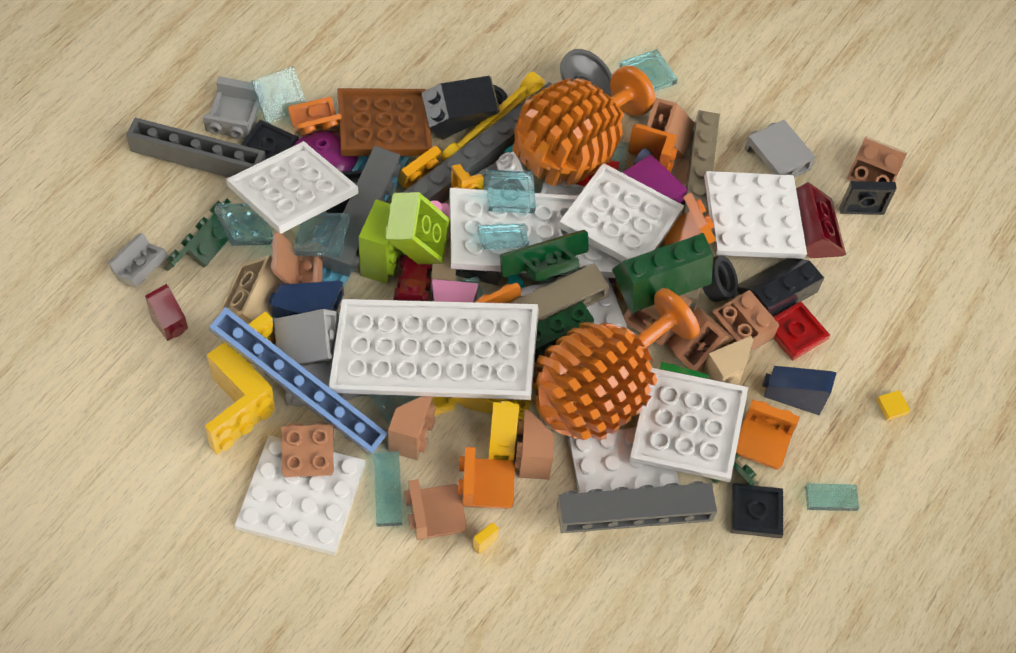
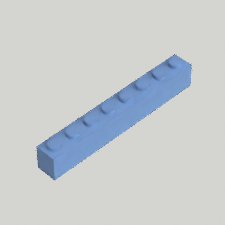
M225 307L210 325L209 330L211 333L323 420L333 425L336 430L368 455L375 451L388 434Z

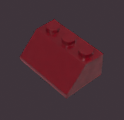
M809 182L797 187L796 192L807 256L810 258L845 256L846 251L832 198Z

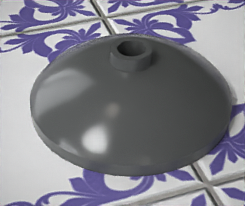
M573 49L562 58L560 63L562 80L571 78L570 81L573 82V79H585L590 81L591 85H597L604 93L612 97L610 91L612 73L597 55L584 49Z

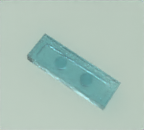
M399 452L374 453L377 527L402 526Z

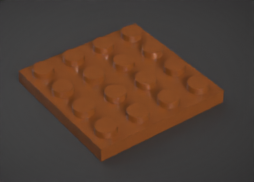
M337 88L338 114H341L342 117L339 120L341 156H370L374 145L400 154V156H421L431 149V131L422 97V92L426 91V89Z

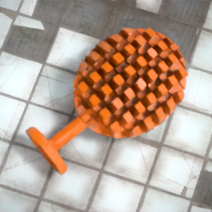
M630 65L617 69L610 80L612 97L604 93L597 85H591L590 81L582 78L573 79V82L570 81L571 78L558 81L533 95L529 100L525 101L516 123L513 152L539 179L546 178L545 182L552 186H556V184L561 185L564 181H567L566 186L576 184L593 175L603 163L610 162L623 134L621 122L624 116L623 112L638 117L647 114L653 108L655 101L654 88L649 78L640 69Z
M661 288L654 296V303L661 317L638 336L627 328L615 326V324L601 323L598 325L584 322L580 323L579 328H572L568 331L567 336L560 337L555 345H550L545 350L544 356L539 355L534 365L539 368L536 370L538 377L533 376L532 389L537 390L535 392L536 401L533 400L542 421L561 435L565 434L582 440L591 437L598 441L606 439L607 433L614 434L619 430L620 425L627 424L632 416H636L641 412L642 406H647L652 397L648 395L651 392L649 384L655 386L658 381L656 374L650 372L652 366L648 360L653 361L647 347L669 329L687 340L694 339L699 335L698 321L688 305L673 291Z

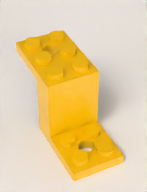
M266 311L248 324L274 344L276 342L272 317ZM224 342L207 354L212 379L235 402L204 426L210 449L216 455L222 450H228L240 436L249 434L257 423L268 419L275 410L272 386L250 365L249 361Z

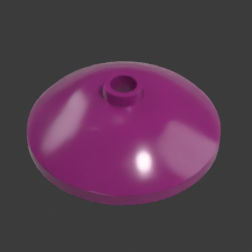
M322 130L309 133L301 137L293 145L295 146L304 141L340 172L352 171L358 161V156H341L340 133Z

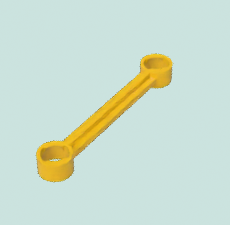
M534 71L528 73L522 80L520 87L499 105L500 113L483 120L460 142L447 146L441 155V160L443 162L529 96L541 89L545 84V80Z

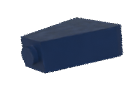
M325 281L279 285L276 293H272L269 299L272 317L281 318L321 309L337 311L344 296L343 282Z
M774 366L771 374L766 373L762 387L766 389L763 397L820 415L832 392L837 373L826 370Z

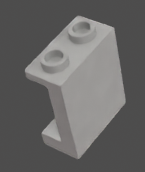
M219 76L216 82L217 95L209 115L205 114L203 118L205 130L213 134L246 139L254 127L264 99L262 85Z
M785 120L771 123L767 128L759 132L754 131L747 138L745 150L747 152L754 150L773 174L794 175L795 178L811 170L815 155Z
M321 309L274 319L276 346L298 364L304 365L320 361H333L338 329L337 311Z

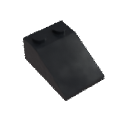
M490 76L440 83L422 92L429 128L442 140L500 113Z

